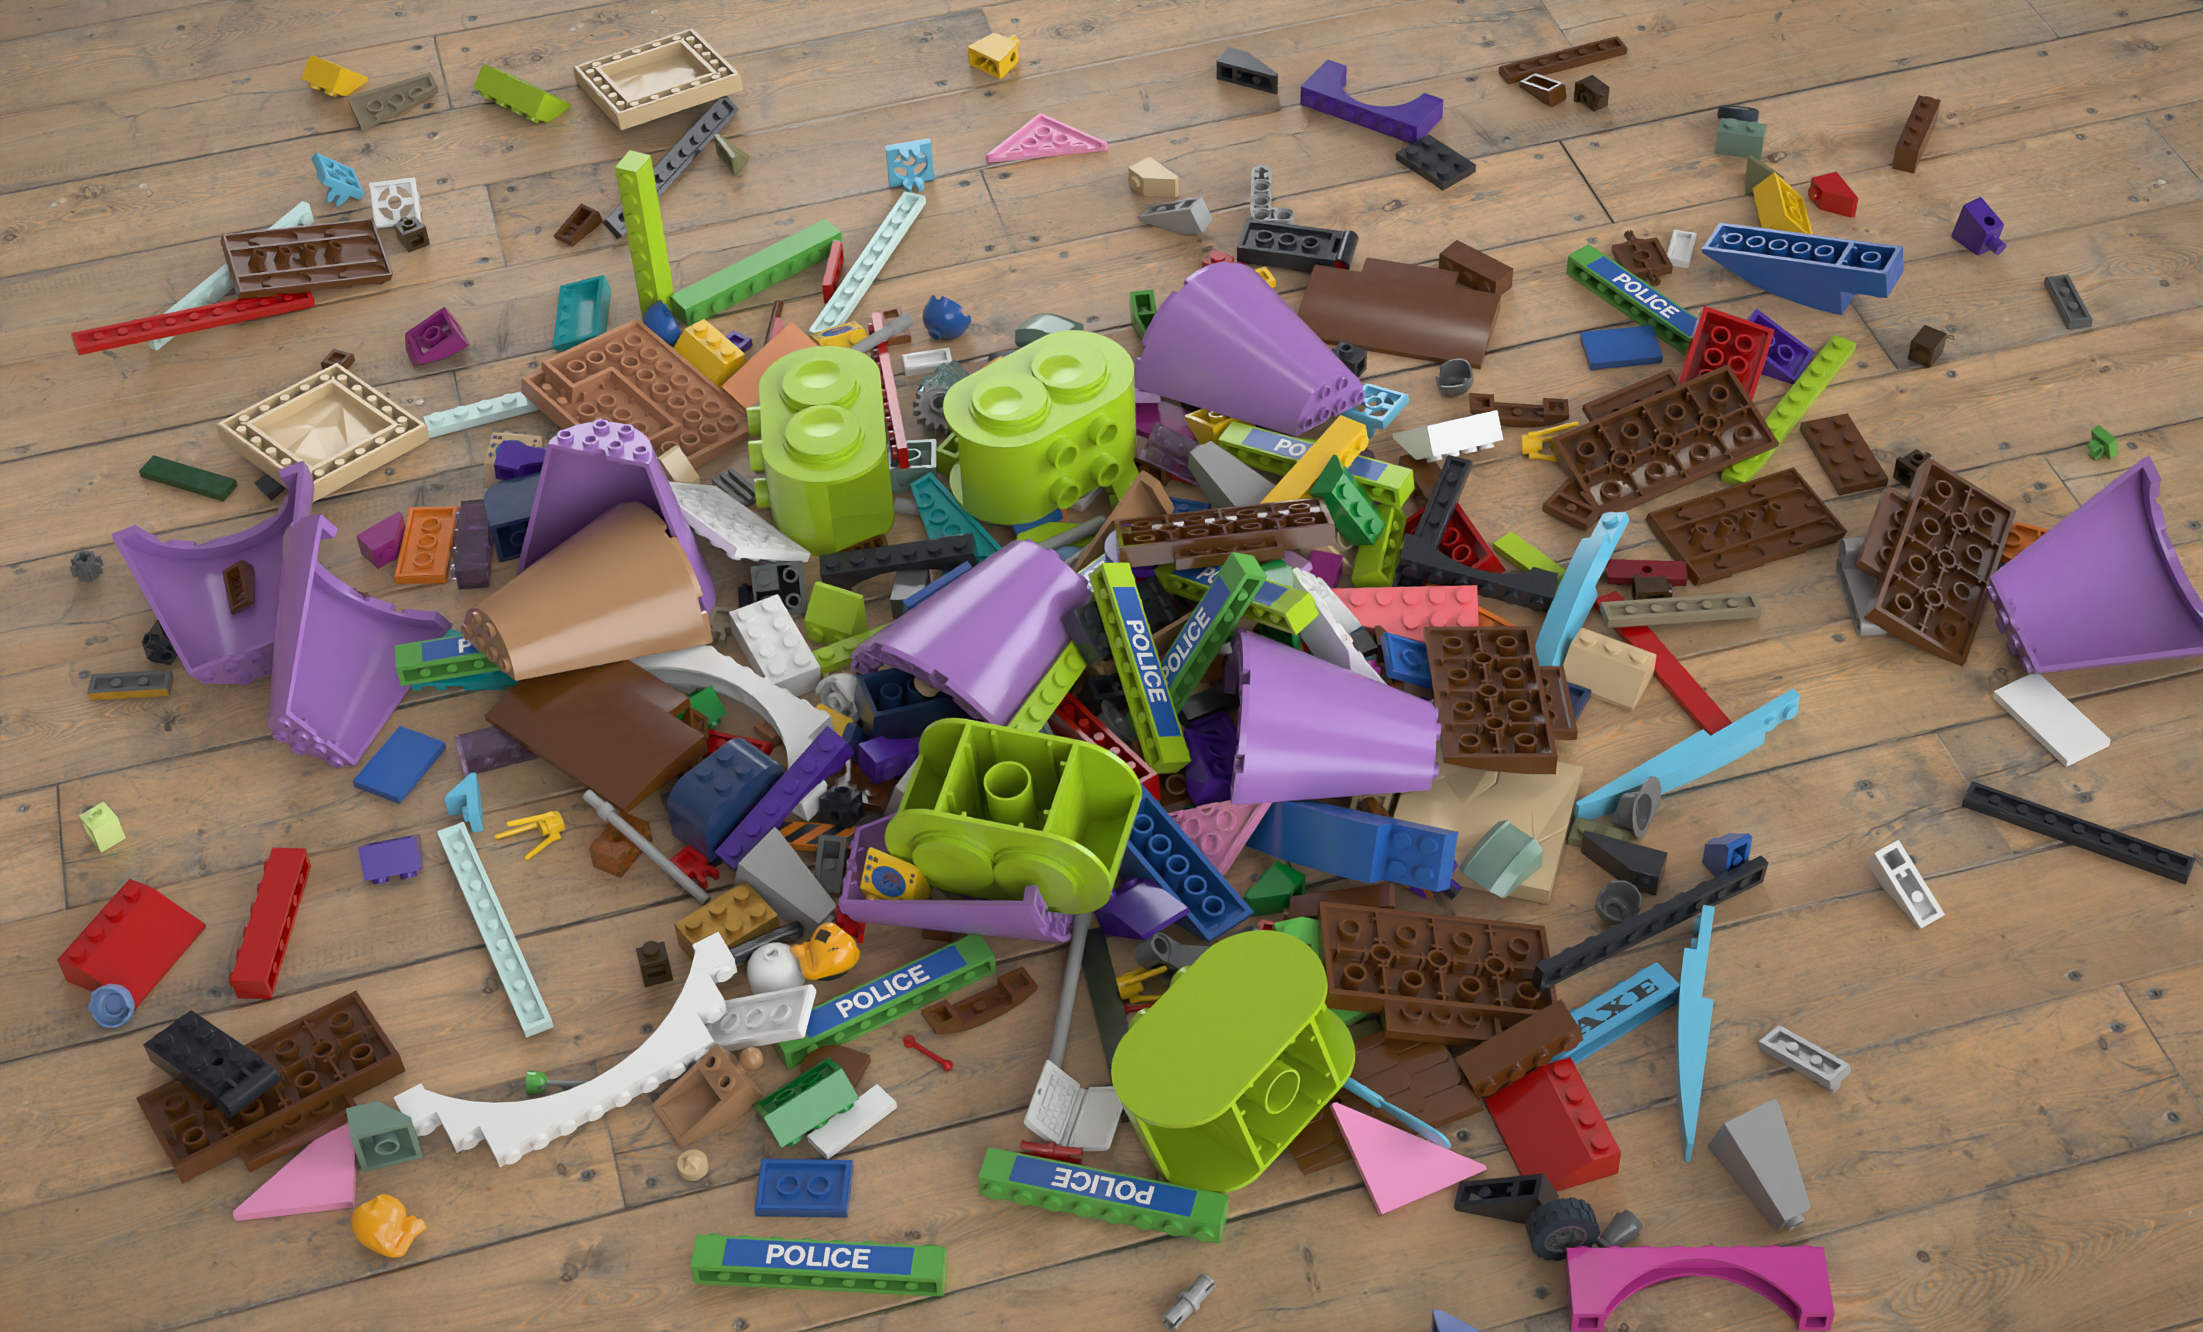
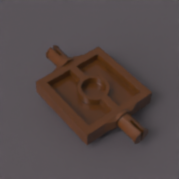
M1627 230L1624 233L1627 241L1612 245L1611 253L1616 262L1638 278H1648L1652 287L1660 284L1661 281L1658 276L1672 273L1673 265L1657 237L1638 239L1632 230L1630 232Z

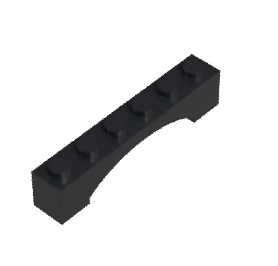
M973 533L820 555V577L822 583L852 591V587L858 583L889 572L912 569L950 572L966 561L974 567L979 564V553Z
M1405 533L1399 547L1395 573L1443 586L1477 585V595L1484 598L1504 601L1508 604L1519 605L1534 611L1548 612L1555 597L1558 573L1532 567L1529 572L1517 574H1501L1478 570L1463 565L1442 554L1430 544V539Z

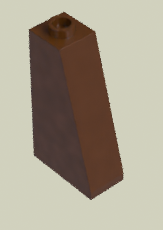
M1396 883L1290 896V908H1284L1283 921L1299 917L1318 920L1319 901L1395 909Z

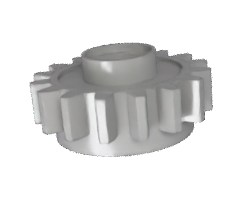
M933 381L931 388L926 384L923 385V392L917 391L916 399L913 401V416L918 417L917 424H922L925 431L931 430L934 434H937V432L947 434V431L950 430L945 421L943 410L935 408H943L945 395L950 389L946 387L945 381L942 382L941 386H938L936 381Z

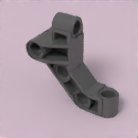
M1248 925L1243 929L1237 931L1236 933L1232 934L1231 936L1243 932L1256 931L1259 929L1252 925ZM1156 933L1134 947V957L1137 963L1148 971L1166 966L1167 970L1156 976L1171 983L1173 976L1179 969L1184 966H1191L1211 946L1181 945L1163 933Z

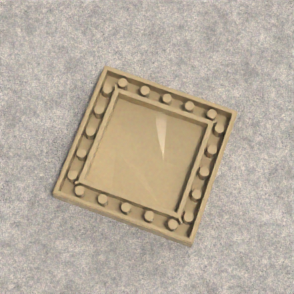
M692 28L573 67L578 85L620 130L743 90L741 75Z
M338 363L216 424L221 441L285 488L287 487L280 477L279 469L304 461L312 474L314 484L313 502L429 441L428 426Z
M1440 739L1436 740L1435 762L1439 763L1438 778L1432 779L1431 790L1401 792L1393 818L1457 831L1458 837L1454 860L1458 866L1451 878L1460 886L1486 892L1490 891L1463 874L1459 867L1473 847L1497 822L1509 820L1512 825L1537 840L1543 850L1542 866L1508 896L1548 905L1580 790L1583 766L1557 761L1556 774H1519L1472 769L1444 763Z

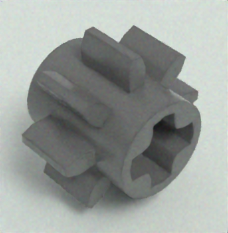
M93 551L78 552L74 559L70 560L72 566L69 567L73 577L78 576L81 582H92L103 573L101 567L104 564L101 556L95 557Z

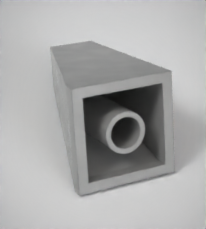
M1212 441L1204 445H1197L1190 452L1188 468L1215 509L1260 504L1276 486Z
M775 827L738 863L733 888L747 881L778 914L781 920L787 923L799 921L803 925V931L811 936L823 923L835 922L834 914L837 905Z
M1776 1098L1724 1123L1708 1144L1711 1152L1775 1231L1786 1226L1788 1230H1792L1804 1223L1805 1219L1803 1217L1811 1209Z

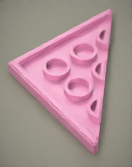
M1039 113L988 153L986 161L992 163L1106 151L1108 148L1107 142Z
M1231 800L1168 814L1224 877L1272 802L1236 805L1231 804Z
M1337 1102L1330 1105L1331 1111L1379 1216L1487 1170L1486 1166L1479 1162L1444 1149Z
M348 1123L310 1143L233 1211L235 1221L354 1208L357 1155L350 1138Z

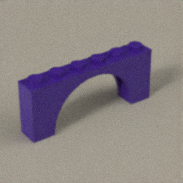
M1329 59L1301 85V105L1411 144L1425 137L1443 118L1444 99L1427 93H1423L1413 101L1396 106H1373L1351 98L1343 90V87L1346 85L1347 66Z

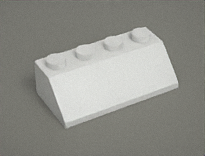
M1497 410L1392 434L1393 439L1414 459L1426 458L1427 463L1442 460V454H1444L1445 458L1448 455L1459 456V450L1462 451V454L1477 451L1476 446H1479V450L1494 447L1493 442L1503 440Z

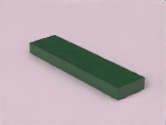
M154 455L139 470L142 478L220 501H224L238 486L236 479Z

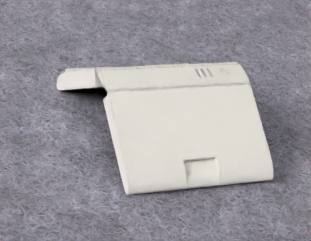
M1046 1060L1026 1113L1024 1124L1047 1143L1051 1141L1056 1142V1145L1083 1147V1151L1108 1150L1123 1110L1114 1086L1089 1087L1088 1090L1079 1088L1080 1084L1050 1060Z

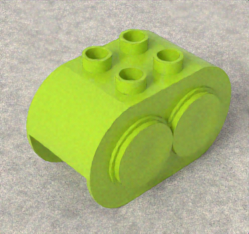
M1066 330L1048 334L958 381L948 390L943 401L944 418L949 428L958 438L959 460L954 464L950 472L951 493L963 510L980 520L1003 525L1025 524L1037 521L1057 508H1070L1085 494L1100 486L1106 487L1114 483L1130 467L1136 455L1134 364L1128 352L1121 345L1100 334L1080 330Z
M838 346L809 347L783 356L769 366L760 379V406L747 407L750 437L761 436L760 440L748 441L751 471H755L756 474L766 475V477L754 478L757 509L770 507L773 527L805 548L812 556L820 557V555L834 554L873 536L883 533L886 536L893 527L895 514L887 452L888 440L881 378L877 364L862 352Z
M941 719L927 726L921 735L919 756L897 814L892 817L887 825L885 843L892 856L915 865L924 874L928 884L942 890L994 901H1023L1025 887L1037 885L1048 905V910L1045 911L1070 915L1089 913L1104 906L1110 898L1142 800V787L1134 771L1121 758L1098 745L1081 740L969 719Z
M1256 930L1239 933L1219 941L1208 948L1191 966H1184L1179 969L1173 976L1169 989L1151 1008H1144L1133 1017L1128 1032L1120 1040L1113 1056L1111 1068L1115 1092L1152 1166L1168 1183L1221 1194L1233 1192L1247 1186L1269 1167L1340 1090L1351 1075L1355 1063V1046L1352 1036L1345 1023L1327 1008L1325 999L1328 983L1325 969L1317 954L1300 939L1283 932Z

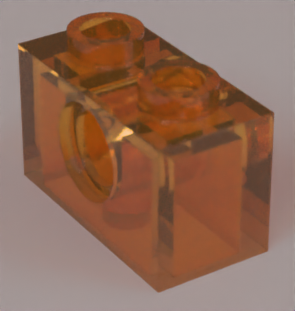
M620 812L618 814L650 843L653 841L649 822L628 813ZM610 822L604 832L592 842L589 848L593 867L619 878L624 876L643 853L642 850Z

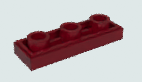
M1609 559L1606 564L1607 584L1632 585L1633 574H1639V577L1666 576L1667 583H1671L1672 587L1687 585L1686 561Z

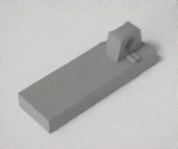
M1780 1025L1759 1041L1761 1051L1810 1079L1817 1081L1820 1087L1827 1089L1832 1094L1841 1087V1081L1851 1073L1850 1064Z

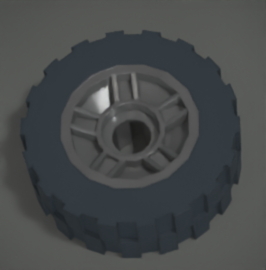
M1570 1197L1568 1199L1559 1198V1200L1549 1201L1537 1207L1534 1212L1532 1211L1529 1219L1526 1220L1527 1226L1525 1227L1532 1250L1538 1257H1543L1545 1260L1561 1261L1565 1259L1567 1248H1575L1577 1246L1592 1248V1245L1598 1241V1236H1600L1594 1211L1591 1205L1582 1199L1578 1200Z

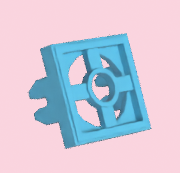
M930 138L885 146L890 187L902 185L906 192L912 193V186H916L918 192H922L924 188L923 181L934 180ZM909 157L915 159L912 165L903 164V161H909ZM926 163L921 172L914 174V168L918 164ZM903 167L906 169L907 175H899L894 168Z
M318 153L313 155L311 160L317 171V179L322 184L330 187L326 194L327 202L330 203L336 197L335 205L339 206L345 203L349 196L361 200L364 192L353 168Z
M1366 383L1363 386V391L1365 392L1364 402L1361 403V405L1365 406L1364 411H1357V405L1341 413V415L1365 424L1368 439H1371L1376 432V428L1385 430L1409 403L1408 394ZM1376 401L1377 406L1368 405L1369 403ZM1386 411L1385 415L1380 417L1371 415L1373 412Z

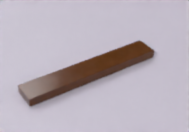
M1618 36L1502 65L1499 66V74L1509 85L1520 82L1534 73L1544 76L1627 54V47Z

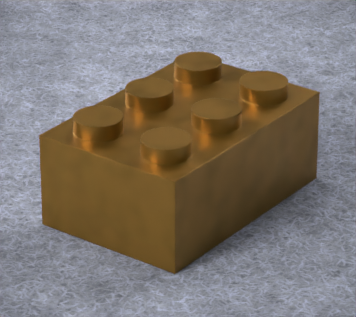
M745 881L674 923L679 947L693 961L694 951L692 945L717 932L721 935L728 949H731L780 928L778 914Z

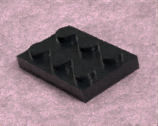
M1429 134L1396 152V160L1443 191L1476 172L1475 163Z

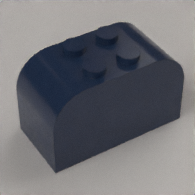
M541 472L498 482L491 486L484 495V505L499 563L518 559L521 556Z
M890 668L856 676L854 704L870 740L880 736H884L885 739L921 737L926 727L935 721L947 718L967 719L970 715L954 702L952 696L942 691H939L933 697L922 695L914 684L916 676L900 669Z
M734 738L728 741L683 775L672 788L667 801L672 835L686 846H691L705 856L708 862L711 863L718 857L715 851L785 774L786 768L744 738Z

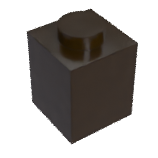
M1924 325L1911 340L1908 359L1930 368L1943 353L1947 333Z

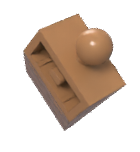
M716 1044L652 1104V1107L679 1146L685 1147L741 1117L754 1103L764 1096L747 1073V1071H755L763 1064V1054L758 1048L748 1047L741 1052L738 1060L734 1054Z

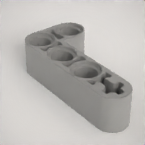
M1266 165L1253 167L1251 170L1250 219L1294 225L1293 210L1285 207H1271V168Z
M1865 537L1842 538L1836 561V572L1857 636L1886 635L1887 631L1864 619L1875 587L1873 576L1855 566Z

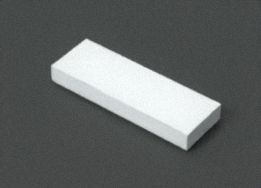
M876 1084L861 1095L849 1111L843 1114L837 1113L822 1128L810 1133L807 1136L808 1142L828 1160L897 1108V1103Z

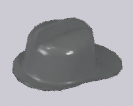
M1103 700L1101 703L1102 712L1097 718L1124 743L1139 740L1128 723L1126 715L1120 712L1111 702Z
M1651 776L1646 779L1639 791L1623 794L1612 819L1615 826L1633 831L1637 839H1642L1645 836L1648 825L1660 803L1661 784L1657 777Z

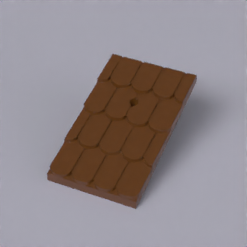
M373 218L223 234L220 240L237 298L275 297L276 294L305 293L313 289L351 288L352 285L383 284L386 281H390L393 276Z
M1794 467L1650 512L1645 519L1662 543H1665L1672 556L1678 561H1686L1687 575L1690 576V579L1696 586L1729 578L1735 573L1762 567L1768 562L1803 554L1809 549L1836 543L1838 539L1844 538L1847 533L1843 525Z
M1383 1030L1354 1042L1355 1063L1349 1077L1382 1096L1386 1102L1411 1114L1434 1129L1484 1111V1108L1445 1044L1384 1038ZM1341 1087L1292 1140L1288 1148L1305 1176L1352 1159L1351 1152L1330 1108V1105L1336 1102L1416 1136L1419 1133L1395 1118L1382 1107L1377 1108L1344 1087Z

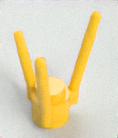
M1567 423L1521 435L1522 455L1529 454V459L1558 462L1555 456L1538 453V451H1542V443L1551 442L1552 438L1555 437L1542 436L1576 427L1579 423Z
M551 810L544 814L508 821L506 823L508 827L526 825L495 834L494 838L501 839L538 827L542 836L547 835L548 838L524 856V860H529L553 841L561 839L560 832L565 831V825L560 813L557 810Z
M1162 966L1150 971L1140 967L1134 971L1122 974L1123 976L1116 977L1121 999H1129L1131 1004L1158 1001L1162 995L1138 994L1144 991L1141 981L1165 972L1167 967Z

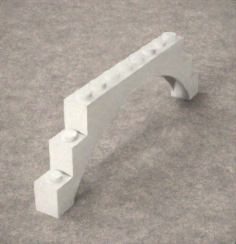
M701 645L629 659L667 684L698 688L712 685L715 692L736 699L753 709L774 728L783 741L787 751L788 769L826 726L835 732L832 724L833 719L826 711L814 708L807 700H800L793 696L786 688L781 689L774 685L767 677L762 678L749 667H743L736 663L730 656L725 657L718 653L711 645ZM823 780L792 810V813L808 822L820 810L819 798L827 791V783Z
M719 932L693 944L694 959L687 981L672 1010L658 1029L621 1063L597 1078L577 1087L542 1098L519 1102L490 1103L446 1097L425 1090L422 1083L395 1096V1102L401 1113L411 1117L417 1137L428 1135L436 1127L442 1125L457 1153L462 1150H469L475 1147L479 1141L485 1139L499 1167L513 1164L532 1150H540L546 1147L555 1138L573 1133L578 1126L588 1121H596L605 1112L615 1107L625 1106L632 1098L655 1090L659 1084L668 1079H676L682 1076L686 1070L696 1064L715 1046L714 1040L706 1029L705 1024L714 1023L727 1013L724 998L715 983L725 982L733 974L737 973L735 959Z

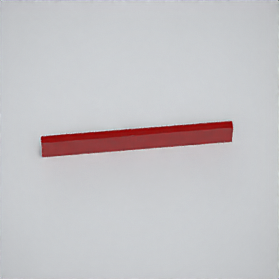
M1617 591L1596 598L1593 606L1601 614V602L1625 600ZM1647 625L1613 627L1626 644L1656 654L1655 678L1701 730L1706 731L1711 736L1732 724L1731 720Z

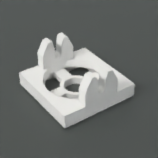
M415 177L369 183L373 217L377 229L395 227L394 224L398 223L401 219L400 211L404 205L412 204V209L406 217L411 218L415 216L422 224L420 214L422 208L419 203L420 196L417 191ZM396 186L406 189L411 197L402 198L397 194ZM386 188H389L390 195L386 200L380 201L381 193ZM397 196L401 199V206L398 209L389 207L388 202L391 197ZM380 208H388L392 211L394 220L384 217Z

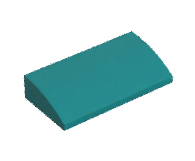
M604 275L560 286L552 345L554 350L564 352L606 333L611 288Z

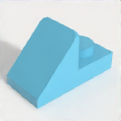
M476 772L470 773L445 796L448 814H463L464 821L470 822L473 833L484 831L481 790Z

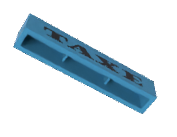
M1656 962L1648 968H1641L1626 981L1616 983L1606 993L1594 996L1589 1003L1579 1009H1572L1570 1014L1579 1026L1584 1040L1573 1050L1564 1051L1556 1055L1549 1063L1571 1057L1574 1065L1631 1032L1677 1004L1680 984ZM1537 1066L1526 1073L1528 1074L1540 1066Z

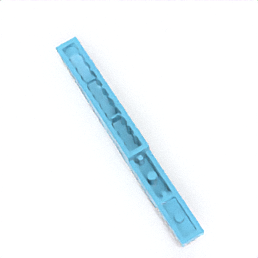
M1626 512L1603 513L1591 537L1581 539L1557 589L1535 645L1539 666H1562L1570 644L1581 629L1598 596L1595 585L1629 522Z
M1791 689L1711 736L1704 730L1699 731L1575 803L1573 821L1575 822L1576 817L1590 821L1614 813L1621 796L1626 793L1639 791L1646 779L1651 776L1659 779L1661 794L1704 776L1764 744L1766 731L1770 732L1776 725L1795 717L1799 710L1800 694Z
M1703 905L1701 916L1695 915L1693 933L1698 934V939L1692 938L1691 948L1684 949L1677 1002L1675 1044L1676 1089L1684 1161L1691 1162L1714 1003V999L1702 997L1715 907Z

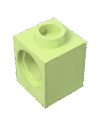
M104 801L79 815L87 837L101 853L126 839L118 817Z

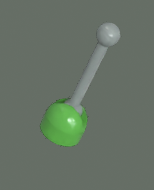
M528 1070L526 1075V1094H541L548 1086L577 1087L588 1081L548 1080L544 1073Z

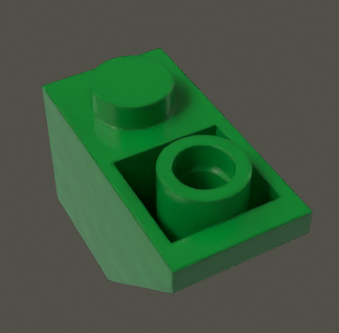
M1278 860L1270 869H1265L1260 880L1254 887L1251 886L1247 889L1243 898L1254 911V915L1251 917L1284 913V908H1290V896L1305 894L1306 875Z

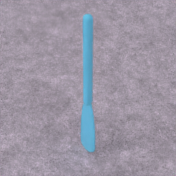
M1351 1077L1342 1086L1377 1108L1382 1107L1395 1118L1444 1149L1451 1148L1449 1140L1438 1130L1386 1102L1382 1096Z

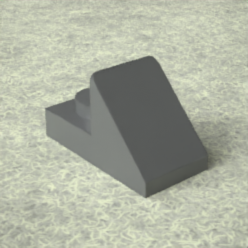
M819 834L814 877L827 893H843L845 868L847 867V859H850L848 837Z

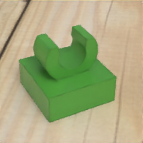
M2100 425L2091 430L2092 440L2087 444V447L2090 449L2088 452L2089 456L2096 460L2104 454L2109 459H2112L2118 454L2117 439Z

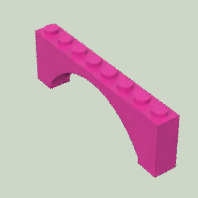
M1676 1245L1672 1247L1640 1246L1638 1248H1620L1618 1246L1588 1248L1586 1246H1577L1566 1249L1564 1267L1571 1331H1603L1605 1320L1611 1312L1634 1292L1661 1280L1683 1276L1713 1277L1749 1288L1782 1309L1797 1324L1798 1331L1831 1330L1835 1312L1824 1247H1812L1810 1245H1801L1799 1247H1780L1777 1245L1767 1247H1748L1745 1245L1735 1247H1715L1712 1245L1683 1247Z

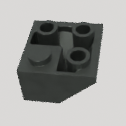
M802 561L750 566L754 603L778 594L789 614L807 612L808 606Z

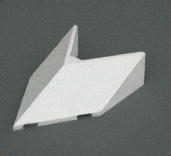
M1298 567L1292 570L1294 588L1309 592L1315 599L1314 605L1319 613L1313 621L1300 631L1302 639L1314 656L1386 684L1364 659L1363 654L1360 651L1358 652L1352 644L1353 640L1349 634L1362 626L1359 620L1322 578H1316L1315 575L1304 570L1301 572Z

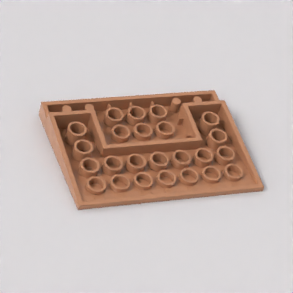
M638 318L542 361L540 370L522 377L521 393L560 428L568 429L572 426L594 422L598 419L630 424L649 439L657 458L677 445L695 471L750 437L745 409Z

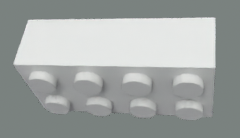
M778 594L729 612L732 634L755 674L762 678L767 677L774 685L781 689L786 688L795 697L816 690L818 683L822 681L820 666Z

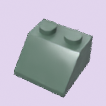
M1721 118L1715 154L1744 158L1752 155L1761 160L1767 124Z
M378 1101L346 1108L350 1138L363 1173L423 1158V1152L410 1116Z

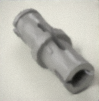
M1201 1273L1185 1292L1181 1291L1176 1296V1301L1160 1317V1321L1163 1322L1162 1324L1169 1331L1175 1332L1191 1313L1195 1314L1200 1309L1201 1302L1216 1288V1285L1213 1283L1214 1281L1208 1275Z

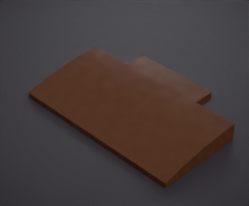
M1367 257L1361 272L1315 264L1297 315L1325 344L1337 346L1341 341H1345L1371 352L1437 363H1445L1453 359H1463L1468 361L1473 369L1480 370L1500 311L1501 294L1456 287L1459 280V272Z
M1728 364L1683 384L1680 383L1670 368L1583 404L1582 410L1589 423L1553 437L1550 449L1567 476L1575 480V487L1580 492L1584 491L1588 495L1589 500L1600 509L1601 518L1603 513L1625 512L1778 447L1779 442Z
M1930 457L1917 468L1907 497L1887 486L1882 491L1855 564L1856 567L1877 579L1864 619L1920 649L1963 666L1966 663L1988 598L1986 587L1989 586V577L1997 571L2016 510Z
M1323 497L1114 520L1120 563H1129L1131 568L1175 563L1176 570L1224 565L1231 552L1254 556L1256 561L1285 558V550L1336 545L1335 525Z
M1531 626L1424 627L1423 633L1435 708H1438L1437 723L1441 724L1440 742L1444 763L1505 773L1556 774L1558 755L1554 740H1577L1578 730L1564 666H1539Z
M629 659L603 664L600 667L591 666L520 680L485 714L487 722L588 790L594 792L604 801L609 802L624 814H627L709 752L705 736L676 718L677 715L691 706L689 697Z
M1323 901L1318 903L1319 959L1325 969L1328 983L1325 1004L1329 1009L1381 1014L1384 1038L1476 1047L1502 1032L1501 1026L1512 1027L1558 1001L1555 985L1541 992L1532 985L1536 965L1542 959L1550 958L1545 926Z
M354 991L244 1045L261 1056L264 1063H269L276 1070L280 1077V1082L232 1118L227 1117L221 1110L177 1079L136 1099L183 1184L237 1156L241 1157L250 1173L347 1124L346 1108L357 1106L353 1099L354 1097L405 1072V1068L399 1053L357 991Z

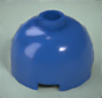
M932 295L924 307L922 319L926 329L929 331L928 334L933 339L955 340L968 328L971 323V316H965L961 312L963 307L944 296L938 300Z
M660 299L645 312L643 323L673 348L682 332L679 329L677 320L666 304Z

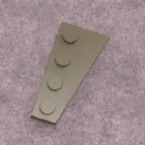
M430 72L348 96L347 100L363 132L439 93Z

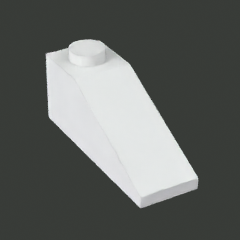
M1899 840L1877 851L1865 860L1883 889L1918 929L1945 915Z

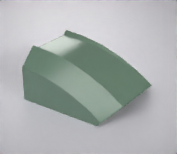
M1035 314L1015 329V344L1022 348L1054 332L1066 330L1084 331V326L1079 322L1055 314Z
M937 439L906 440L910 465L908 469L899 468L898 460H893L890 441H887L891 487L897 494L900 492H910V483L929 472L937 478Z
M1509 820L1499 821L1473 847L1459 869L1463 874L1488 891L1506 898L1542 866L1543 850L1535 838L1530 837L1512 825Z

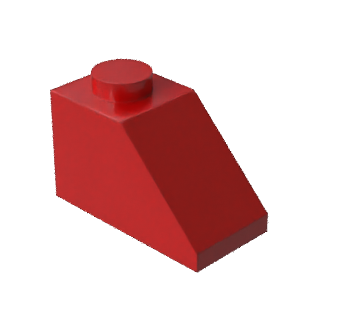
M1837 171L1811 178L1808 196L1820 210L1850 218L1855 217L1858 197Z

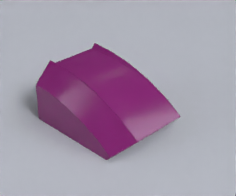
M445 306L405 333V347L413 366L425 365L448 358L470 346L462 327Z

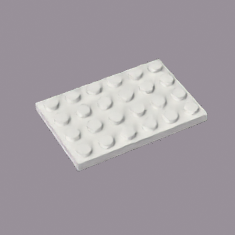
M669 481L688 525L692 526L694 532L698 535L710 539V544L725 550L728 557L735 560L748 558L753 561L766 559L777 563L778 560L808 562L811 554L809 551L717 486Z

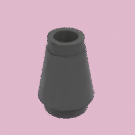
M1624 1210L1622 1213L1617 1212L1596 1244L1598 1248L1609 1246L1621 1248L1639 1237V1231L1643 1229V1226L1632 1212Z

